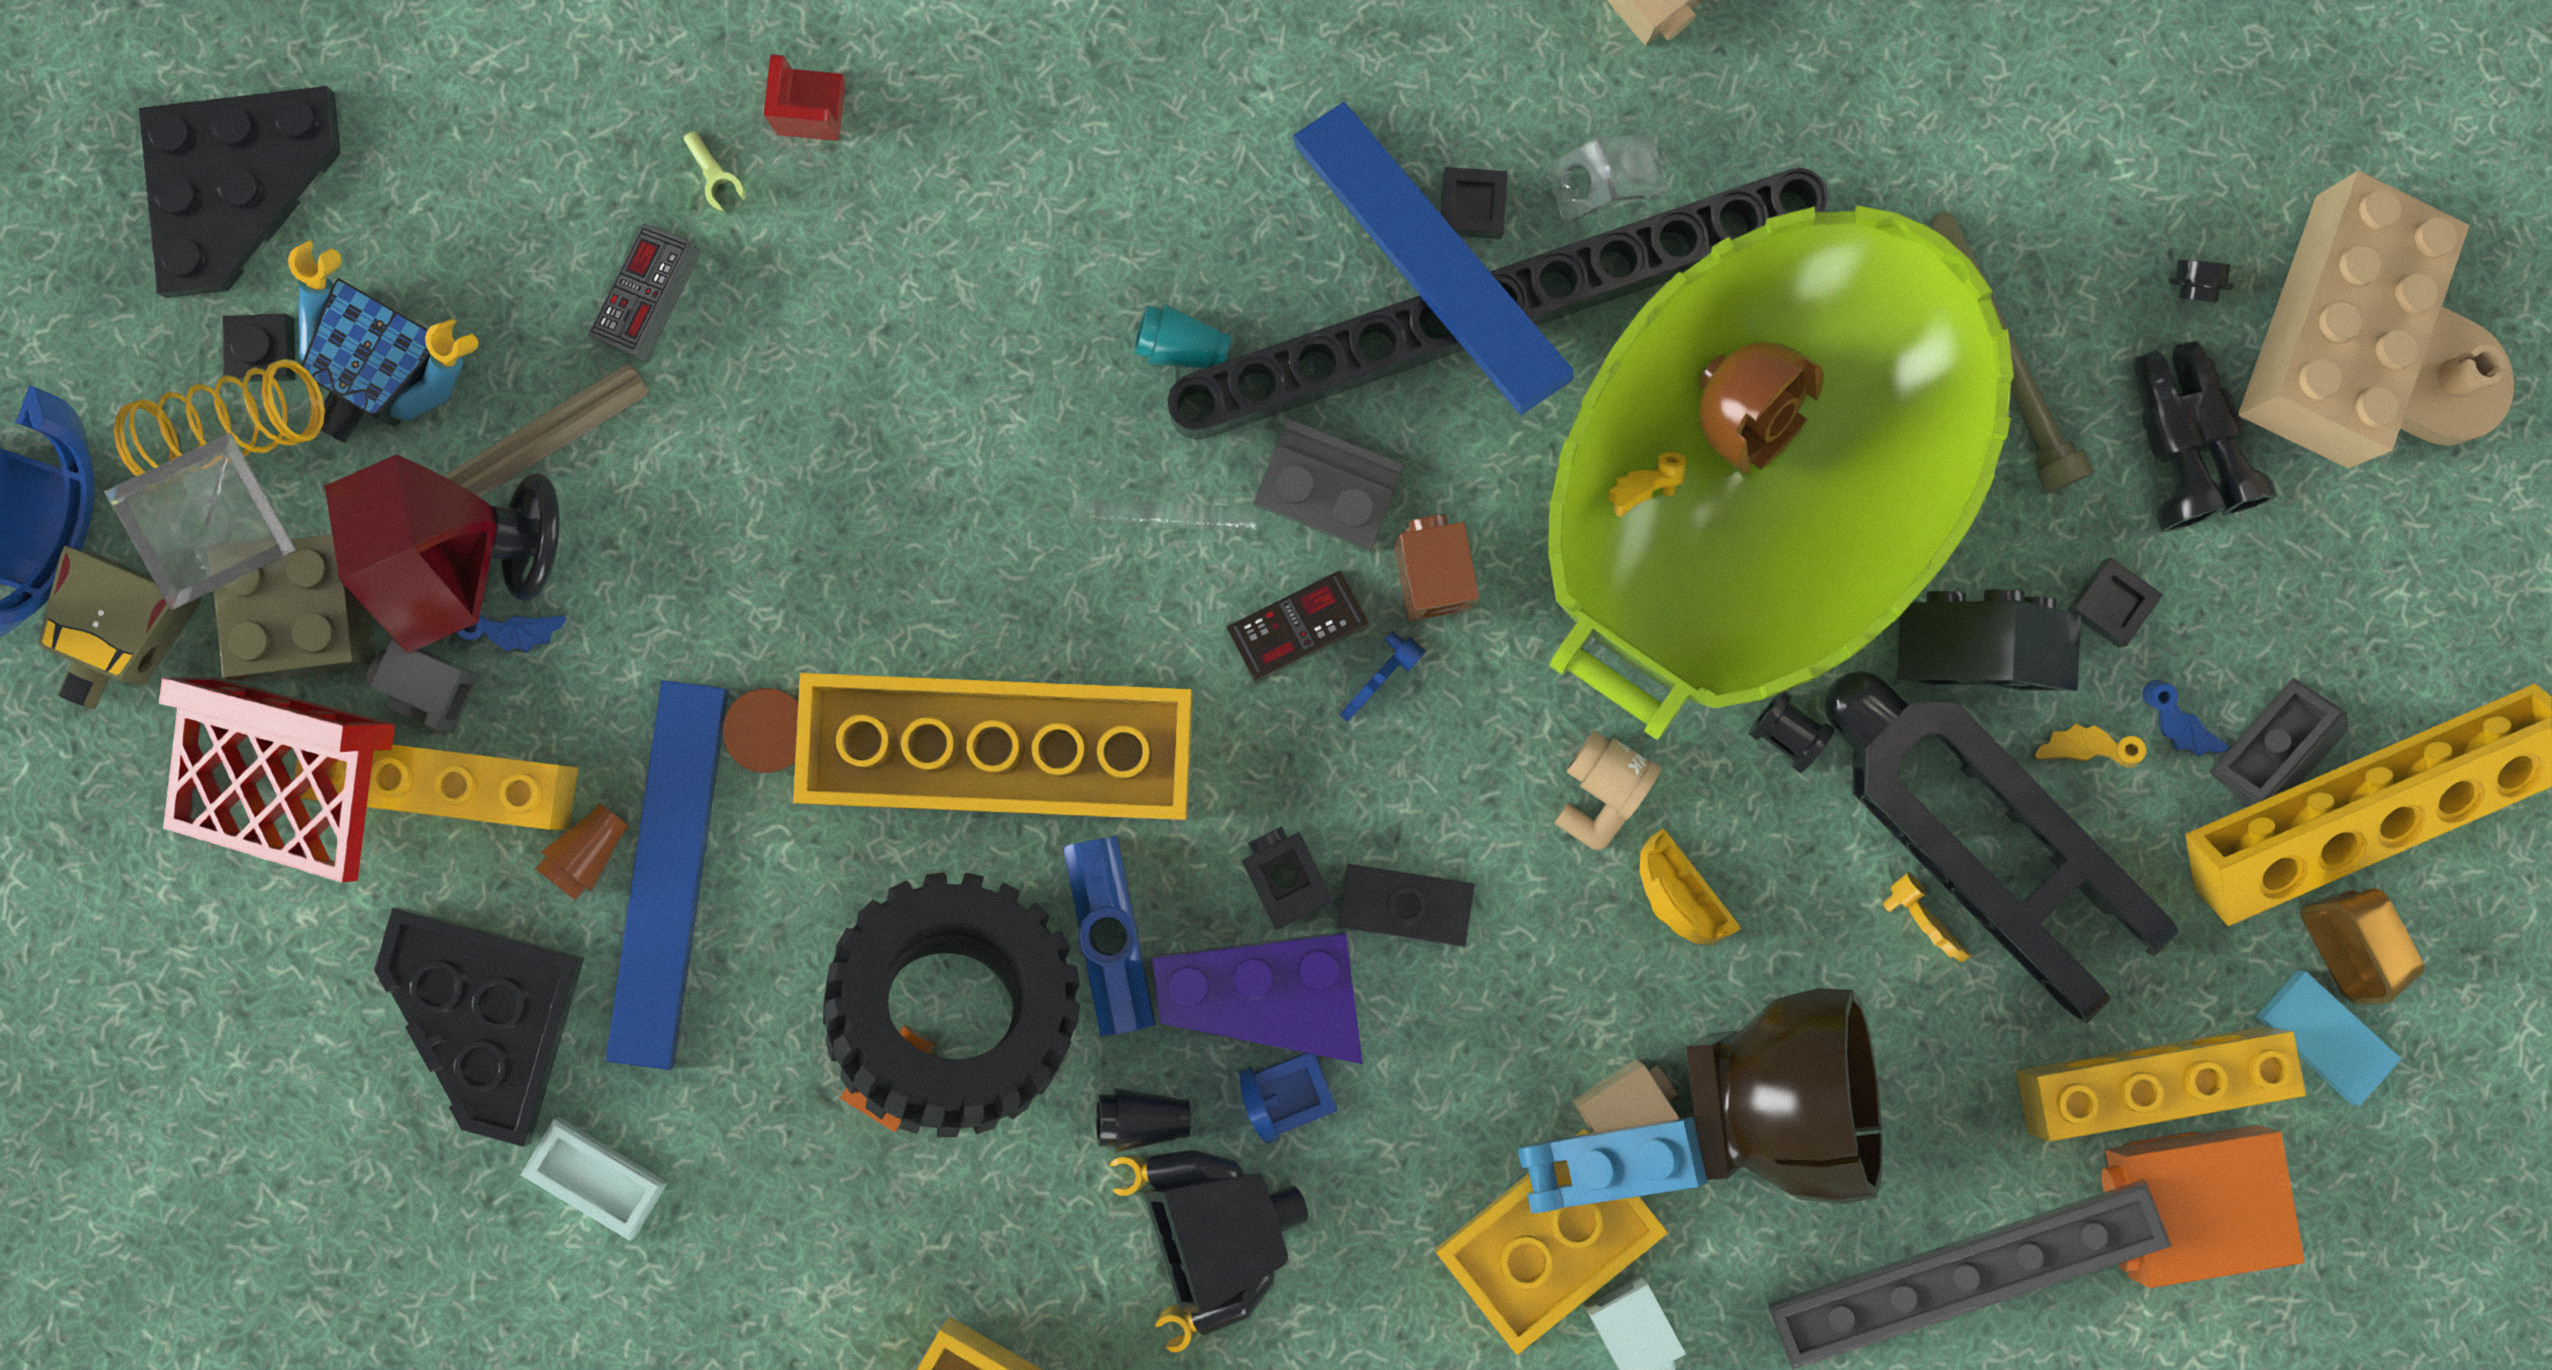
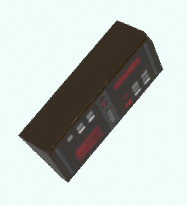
M1339 570L1227 626V629L1254 683H1257L1367 628L1369 623Z

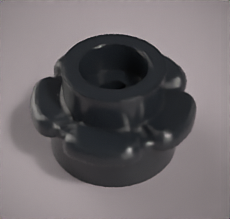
M2178 259L2175 278H2169L2171 285L2181 286L2179 298L2218 302L2220 289L2232 290L2234 288V284L2228 283L2231 264Z

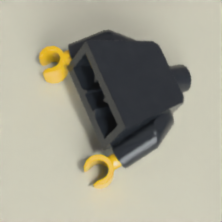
M1198 1150L1152 1155L1147 1163L1136 1155H1125L1114 1159L1109 1166L1127 1164L1134 1169L1136 1174L1135 1182L1132 1186H1121L1112 1189L1117 1195L1127 1196L1138 1192L1148 1182L1153 1187V1189L1143 1193L1178 1305L1168 1306L1162 1311L1155 1327H1161L1167 1322H1176L1182 1326L1185 1332L1184 1335L1169 1340L1165 1348L1173 1353L1181 1352L1188 1346L1194 1332L1198 1331L1202 1335H1207L1249 1318L1274 1284V1271L1288 1262V1252L1281 1231L1305 1223L1308 1220L1307 1206L1299 1189L1295 1186H1290L1269 1194L1265 1179L1261 1173H1244L1235 1160Z

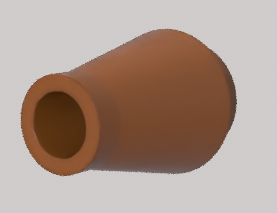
M599 803L590 814L541 851L545 857L535 869L574 900H577L586 888L592 892L621 836L630 826Z

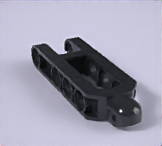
M1865 671L1844 674L1831 685L1825 699L1826 717L1831 726L1854 748L1853 795L2026 971L2075 1018L2087 1024L2111 1000L2099 982L2041 924L2076 888L2103 914L2114 915L2134 937L2149 948L2145 952L2149 955H2157L2179 933L2172 919L1959 703H1906L1883 679L1874 673ZM1925 734H1935L1964 764L1960 769L1967 777H1977L2009 809L2005 815L2013 823H2023L2053 854L2049 860L2057 869L2022 904L1898 779V761Z

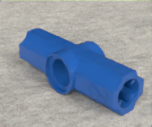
M1118 835L1062 846L1079 927V945L1085 957L1100 1037L1155 1026L1156 1023L1139 943V927L1134 918ZM1103 917H1112L1119 920L1126 929L1127 941L1125 946L1117 953L1100 951L1092 940L1093 927Z

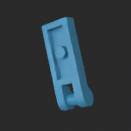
M1693 1117L1537 1142L1517 1148L1521 1168L1528 1167L1533 1191L1528 1192L1527 1197L1531 1213L1697 1188L1708 1183ZM1567 1160L1572 1184L1558 1186L1553 1162Z

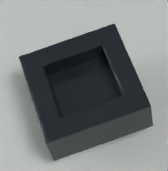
M1444 168L1440 214L1459 236L1502 239L1505 223L1508 171Z
M282 313L222 316L223 377L225 375L233 376L243 382L247 371L254 367L266 370L270 364L278 360L287 359L295 361L294 318L290 315ZM281 367L277 369L273 377L276 381L295 380V372L290 368ZM256 373L250 377L249 382L262 381L263 375Z
M2110 557L2100 563L2067 611L2081 614V621L2120 648L2129 644L2163 594Z

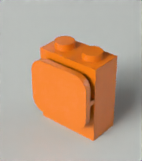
M2252 1125L2202 1134L2198 1132H2185L2135 1140L2121 1147L2105 1149L2108 1167L2103 1168L2101 1173L2103 1191L2107 1192L2145 1179L2172 1245L2171 1247L2119 1263L2120 1269L2123 1272H2127L2128 1278L2148 1288H2155L2305 1263L2281 1131L2260 1125Z

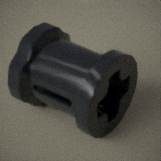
M1784 691L1777 694L1769 702L1753 723L1748 734L1755 740L1760 738L1767 740L1792 759V768L1802 773L1825 748L1834 734V728L1827 723L1819 725L1790 703L1792 695Z

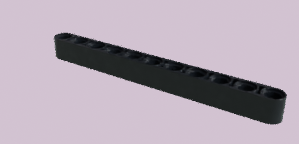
M1804 168L1789 169L1490 272L1532 322L1538 326L1670 281L1679 271L1683 274L1710 254L1712 246L1727 237H1730L1731 240L1738 238L1728 234L1721 226L1720 214L1723 212L1731 211L1741 215L1748 225L1749 233L1765 225L1768 218L1788 214L1780 203L1779 196L1782 192L1790 191L1797 193L1803 198L1807 208L1815 207V212H1823L1828 202L1827 186L1822 178L1812 170ZM1664 232L1679 233L1689 244V254L1684 257L1669 255L1660 244V235ZM1606 252L1620 253L1626 257L1630 264V274L1620 278L1608 275L1600 265V255ZM1547 272L1561 273L1571 284V294L1563 298L1549 296L1540 286V276ZM1419 295L1187 374L1178 379L1170 389L1167 399L1170 419L1175 429L1183 436L1194 440L1206 439L1465 351V349L1452 334L1443 339H1434L1423 333L1419 320L1422 316L1433 311ZM1373 332L1385 334L1392 341L1394 351L1385 359H1371L1363 354L1360 349L1359 341L1362 337ZM1315 352L1325 354L1332 360L1335 370L1324 380L1316 381L1309 379L1303 375L1299 368V362L1304 356ZM1259 372L1266 374L1272 379L1275 389L1268 398L1261 401H1253L1242 395L1239 390L1240 382L1251 373ZM1192 393L1206 394L1215 404L1213 413L1203 421L1194 422L1187 420L1179 411L1180 404L1186 396Z

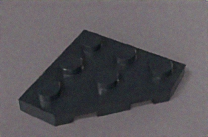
M328 86L139 108L156 293L165 298L229 291L244 272L242 267L264 240L269 241L301 203L298 198L319 172L323 171L325 173L341 154L334 91Z
M393 907L374 971L386 993L391 992L408 1025L405 1028L429 1072H435L452 1103L449 1108L459 1127L464 1131L525 1147L530 1145L584 957L410 909Z

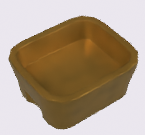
M2368 888L2362 892L2348 890L2337 896L2302 907L2301 919L2341 994L2350 1002L2359 1005L2389 1003L2425 972L2423 960L2388 896L2380 889Z

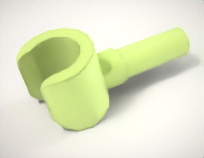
M697 131L688 133L684 137V141L703 170V175L707 180L705 185L707 201L716 210L725 212L715 198L717 187L725 182L734 184L742 200H745L746 190L744 185L734 175L722 170Z

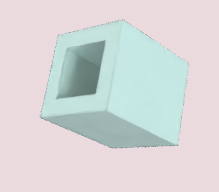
M1640 1274L1583 1305L1618 1370H1675L1676 1365L1674 1361L1686 1355L1653 1292Z

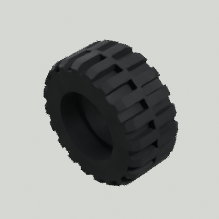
M945 872L925 875L923 887L913 889L906 880L889 888L885 902L880 904L872 899L858 912L856 925L854 928L845 929L836 945L833 963L829 965L823 1003V1024L826 1025V1046L831 1061H838L842 1069L841 1081L851 1094L860 1091L867 1098L865 1108L878 1118L882 1119L886 1113H889L901 1119L899 1129L918 1134L920 1126L937 1128V1137H957L960 1129L973 1127L975 1133L979 1134L995 1129L998 1121L1006 1116L1013 1120L1027 1110L1032 1099L1037 1094L1042 1095L1052 1082L1072 1043L1071 1038L1078 1024L1080 1004L1076 1002L1075 995L1080 987L1077 966L1068 965L1066 958L1070 951V946L1062 931H1056L1051 934L1046 928L1050 915L1036 902L1027 910L1016 903L1020 891L1002 882L998 893L982 888L984 876L964 873L962 884H947ZM940 953L964 955L983 963L1001 979L1011 997L1013 1006L1012 1019L1007 1033L992 1050L971 1058L946 1059L919 1050L899 1033L890 1018L889 992L899 971L919 958Z

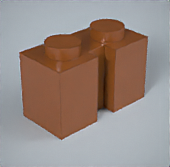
M1446 514L1427 516L1409 521V528L1405 530V533L1399 534L1393 548L1407 621L1411 622L1469 611L1480 598L1465 522L1448 524Z

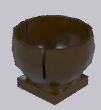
M1816 988L1774 999L1739 1032L1710 1033L1686 1046L1695 1126L1707 1180L1728 1179L1740 1168L1745 1167L1800 1200L1847 1204L1877 1198L1882 1178V1135L1877 1133L1856 1136V1132L1882 1129L1878 1079L1869 1027L1861 999L1853 990Z

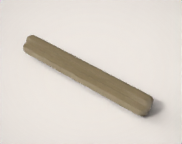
M625 364L443 476L478 497H482L647 396L649 392L647 384L634 366Z

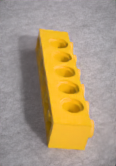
M2534 683L2186 833L2195 891L2227 926H2231L2552 787V696Z

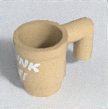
M1593 730L1570 763L1566 772L1581 782L1580 787L1604 802L1605 806L1596 819L1593 820L1567 803L1554 821V824L1591 849H1605L1623 823L1631 817L1659 776L1662 767L1653 761H1648L1614 737L1609 740L1596 730Z

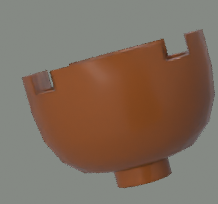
M1754 342L1734 350L1727 357L1723 355L1716 357L1707 366L1700 379V387L1703 388V392L1699 401V424L1711 447L1743 473H1750L1749 463H1752L1759 469L1769 465L1786 449L1805 424L1807 418L1800 414L1798 410L1803 404L1806 395L1817 401L1824 379L1822 368L1801 352L1778 343Z

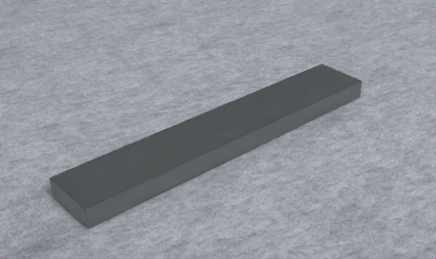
M2143 1179L1773 1302L1769 1305V1310L1793 1370L2156 1252L2172 1245L2147 1183Z

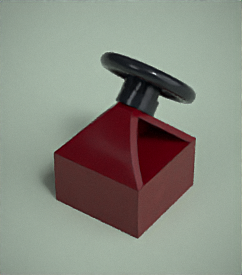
M397 454L325 485L339 580L407 654L479 622L491 558L501 559L506 587L510 594L518 600L527 601L535 598L549 579L558 547L560 513L555 488L552 482L542 474H530L525 477L514 491L508 508L490 506L488 502L464 487ZM530 557H534V561L530 569V572L527 578L524 579L523 572L529 562Z

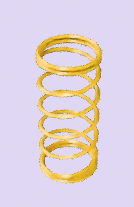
M282 359L270 364L266 370L257 367L248 370L243 383L236 377L225 375L218 380L214 390L205 384L197 383L190 387L186 398L180 393L169 391L161 396L158 405L153 401L145 399L130 402L122 406L116 415L113 434L116 449L122 462L128 469L144 481L158 482L172 475L182 476L192 471L194 467L210 468L219 464L222 459L237 461L249 455L250 452L266 453L276 448L278 444L296 445L310 441L318 436L323 427L325 408L317 382L308 370L296 361ZM281 367L293 370L306 384L310 398L311 415L308 426L302 434H297L287 427V404L282 389L273 377L277 369ZM256 373L263 375L261 387L263 406L270 422L279 432L278 436L270 433L259 421L255 400L248 389L250 377ZM228 381L236 383L242 388L246 409L254 422V432L249 444L241 441L231 431V420L227 407L219 396L221 386ZM272 385L277 391L281 403L282 419L274 404ZM200 389L208 391L214 396V406L218 419L226 431V440L221 452L213 449L203 439V427L199 414L191 403L193 393ZM171 397L178 398L185 403V413L189 426L198 440L199 445L193 460L185 457L180 452L177 434L171 421L162 409L165 401ZM137 409L146 410L158 422L161 435L169 447V460L166 468L156 464L145 453L138 441L134 428V415ZM128 414L129 430L134 445L141 456L154 469L162 473L158 475L150 474L141 469L133 460L126 445L124 424ZM259 429L268 438L274 440L264 447L255 446ZM231 438L238 445L245 448V450L237 454H227ZM203 446L211 454L217 456L208 462H198ZM179 458L189 464L176 470Z

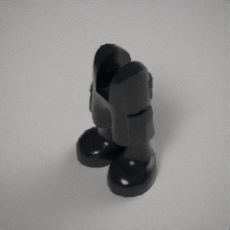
M2196 340L2177 344L2173 349V363L2183 392L2178 395L2170 367L2162 353L2155 350L2134 358V373L2144 409L2142 413L2143 429H2146L2148 442L2155 459H2160L2161 462L2171 461L2175 475V493L2160 506L2157 512V521L2162 532L2191 526L2219 512L2222 515H2230L2264 504L2277 496L2273 481L2268 475L2256 470L2250 464L2238 445L2236 439L2240 438L2246 430L2243 421L2238 416L2239 411L2233 402V397L2220 384L2221 381L2214 367L2213 359L2207 355L2204 348ZM2210 450L2219 476L2218 486L2211 478L2200 451Z

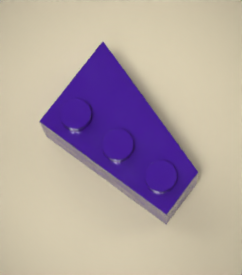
M1345 932L1155 955L1152 958L1160 1024L1363 1064L1347 934Z

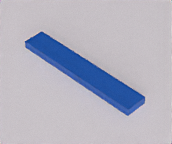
M1342 102L1293 135L1296 149L1520 416L1573 380V368L1345 102Z
M661 680L605 1062L671 1070L675 1065L723 735V723L729 690L725 688Z

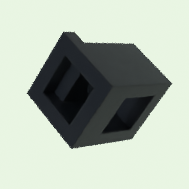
M1281 826L1248 843L1253 855L1243 859L1242 862L1275 930L1334 902L1300 832L1287 837ZM1281 862L1291 863L1297 871L1296 881L1289 887H1280L1272 879L1273 868Z

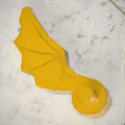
M1666 452L1658 457L1657 471H1630L1627 476L1616 478L1615 487L1609 490L1608 498L1614 504L1613 511L1615 515L1622 517L1637 504L1651 499L1653 491L1662 488L1663 495L1673 496L1675 494V487L1682 484L1685 479L1687 463L1685 456L1676 452Z
M2075 723L2067 731H2053L2050 742L2041 745L2034 757L2037 761L2066 758L2087 762L2095 756L2109 757L2124 767L2132 768L2142 762L2147 748L2143 740L2136 736L2124 737L2117 744L2109 734L2097 726L2093 725L2084 728Z
M1907 872L1890 886L1893 894L1882 902L1887 911L1891 912L1902 904L1909 909L1916 923L1929 936L1934 945L1941 948L1950 958L1953 956L1956 960L1964 962L1971 956L1970 952L1949 932L1942 922L1922 904L1920 899L1926 895V890L1913 874Z

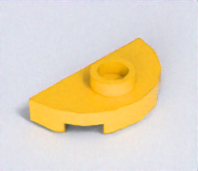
M1662 828L1651 835L1640 852L1639 872L1646 896L1651 903L1655 915L1676 934L1695 944L1715 945L1741 930L1740 925L1667 831Z

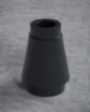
M1113 1088L1112 1094H1098L1096 1135L1099 1147L1113 1146L1114 1152L1117 1153L1172 1141L1177 1138H1189L1191 1112L1188 1099H1176L1174 1097Z

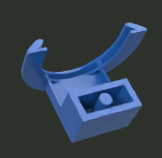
M30 385L15 423L36 430L46 436L54 445L62 468L0 448V584L17 589L0 600V638L18 627L49 600L61 552L64 546L82 549L89 530L94 505L93 466L85 429L78 414L65 400Z

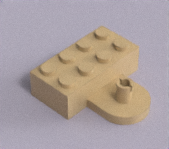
M2359 170L2316 195L2238 416L2348 469L2391 452L2400 429L2427 442L2444 446L2466 443L2494 430L2506 417L2513 400L2514 376L2509 358L2501 344L2489 331L2477 323L2442 307L2470 225Z

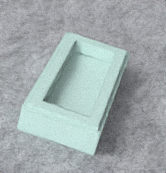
M560 1117L553 1119L520 1174L629 1241L636 1237L668 1184L667 1181Z

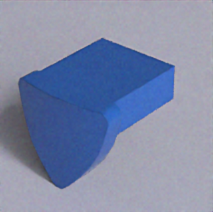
M1302 1053L1255 1073L1252 1067L1239 1071L1240 1088L1248 1117L1255 1131L1266 1144L1280 1140L1279 1134L1337 1111L1317 1057L1314 1054Z

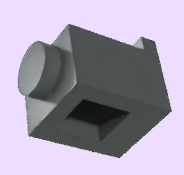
M391 640L387 650L382 649L374 657L368 669L366 681L370 684V688L390 696L386 704L387 708L418 721H423L427 712L428 715L424 721V726L433 730L454 733L480 674L420 648L407 654L396 641Z

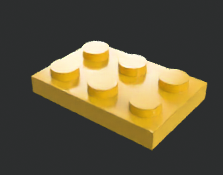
M1583 1129L1575 1136L1585 1135L1589 1133L1586 1129ZM1567 1160L1553 1162L1558 1186L1572 1184ZM1528 1173L1434 1250L1506 1343L1518 1355L1668 1234L1639 1196L1565 1207L1541 1213H1531L1527 1193L1533 1190Z

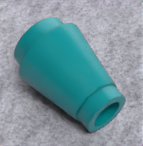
M1163 303L1161 308L1146 305L1136 337L1134 354L1147 357V364L1205 369L1226 361L1231 335L1219 332L1218 329Z

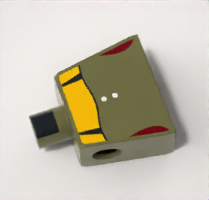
M64 546L58 562L38 640L40 648L72 661L57 695L78 705L96 709L110 678L121 682L145 685L197 609L201 598L95 553Z

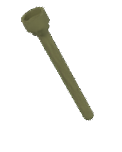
M1941 212L1935 215L1931 221V229L1944 236L1965 254L1984 278L1955 217L1948 212ZM1991 294L1990 298L2003 330L2008 329L2014 378L2011 381V392L2042 455L2037 457L2041 469L2036 471L2048 495L2095 473L2084 449L2077 451L2072 441L2065 442L1993 294Z

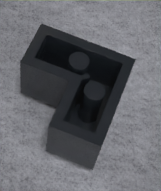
M1984 590L1983 601H1966V593L1928 591L1926 602H1913L1900 615L1897 679L1928 685H1990L2019 691H2078L2081 614L2056 609L2057 599L2024 597V592L2018 590Z

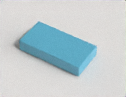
M2297 970L2256 1015V1018L2267 1027L2294 1031L2298 1056L2352 1105L2360 1106L2401 1060L2391 1048L2307 971Z

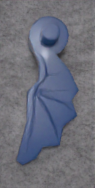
M480 614L478 623L458 631L457 634L465 640H475L485 633L494 644L507 652L517 648L527 653L535 644H549L552 632L560 629L567 619L564 615L540 618L514 615L505 622L492 621Z
M1391 631L1384 641L1396 652L1340 713V716L1348 722L1399 665L1408 672L1425 654L1426 650L1413 638L1409 637L1404 642L1396 633Z
M2152 680L2145 685L2142 697L2147 705L2159 710L2161 734L2171 739L2173 748L2177 750L2188 749L2198 757L2207 751L2215 753L2227 751L2228 745L2210 733L2196 715L2180 710L2177 706L2178 692L2174 686L2162 680Z

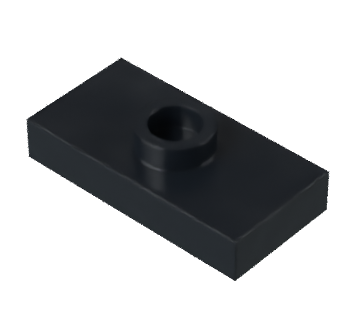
M1348 864L1338 927L1465 947L1475 884Z

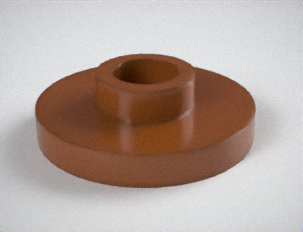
M772 688L755 689L740 696L729 708L723 723L724 743L731 757L742 767L758 773H775L792 766L795 763L798 701L786 692Z

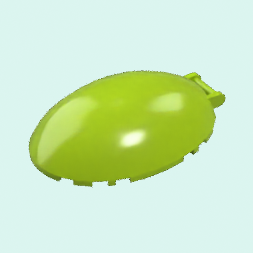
M1856 205L1855 211L1815 212V207L1768 218L1765 225L1734 240L1727 237L1712 246L1710 254L1683 274L1679 271L1639 311L1612 347L1581 401L1580 410L1568 438H1565L1559 456L1556 479L1550 499L1548 556L1556 601L1577 623L1554 654L1549 666L1561 675H1564L1568 670L1647 724L1644 732L1658 741L1688 699L1714 709L1764 700L1816 679L1851 658L1891 625L1934 579L1968 532L1996 476L1994 473L2004 441L2008 437L2011 417H2009L2011 381L2014 378L2008 329L2003 330L1990 298L1993 291L1972 261L1938 232L1898 213ZM1754 342L1784 344L1801 352L1821 366L1824 373L1822 390L1817 401L1806 395L1798 412L1805 416L1807 420L1786 449L1766 467L1759 469L1752 463H1749L1750 473H1743L1711 447L1700 427L1699 401L1703 392V388L1700 387V379L1707 366L1720 355L1727 357L1734 350ZM1666 452H1676L1685 456L1687 460L1685 479L1682 484L1675 487V494L1673 496L1663 495L1662 488L1653 491L1651 499L1637 504L1622 517L1615 515L1613 511L1614 504L1608 498L1609 490L1615 487L1616 478L1625 477L1630 471H1657L1658 457ZM1594 637L1632 667L1670 689L1671 691L1663 703L1585 651L1584 647L1589 640Z

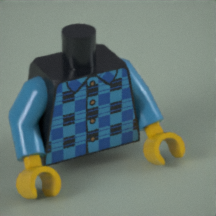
M311 240L304 242L290 252L288 257L289 268L292 274L300 280L298 322L299 357L303 361L301 366L308 370L319 386L330 391L323 402L325 413L321 431L346 444L364 412L395 427L402 420L411 421L449 401L463 361L461 357L473 353L478 348L479 342L472 333L454 341L452 337V330L456 324L454 318L426 329L340 278H337L333 284L327 276L338 270L342 262L341 255L333 248L320 254L318 264L312 256L313 242Z

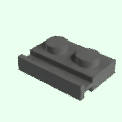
M1287 418L1254 500V506L1371 552L1405 464Z

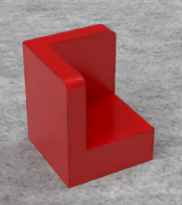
M771 54L763 115L777 135L839 141L846 79L840 73L792 69L784 55Z

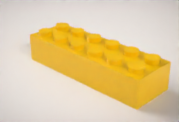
M800 673L793 803L1188 821L1193 692L1191 689Z

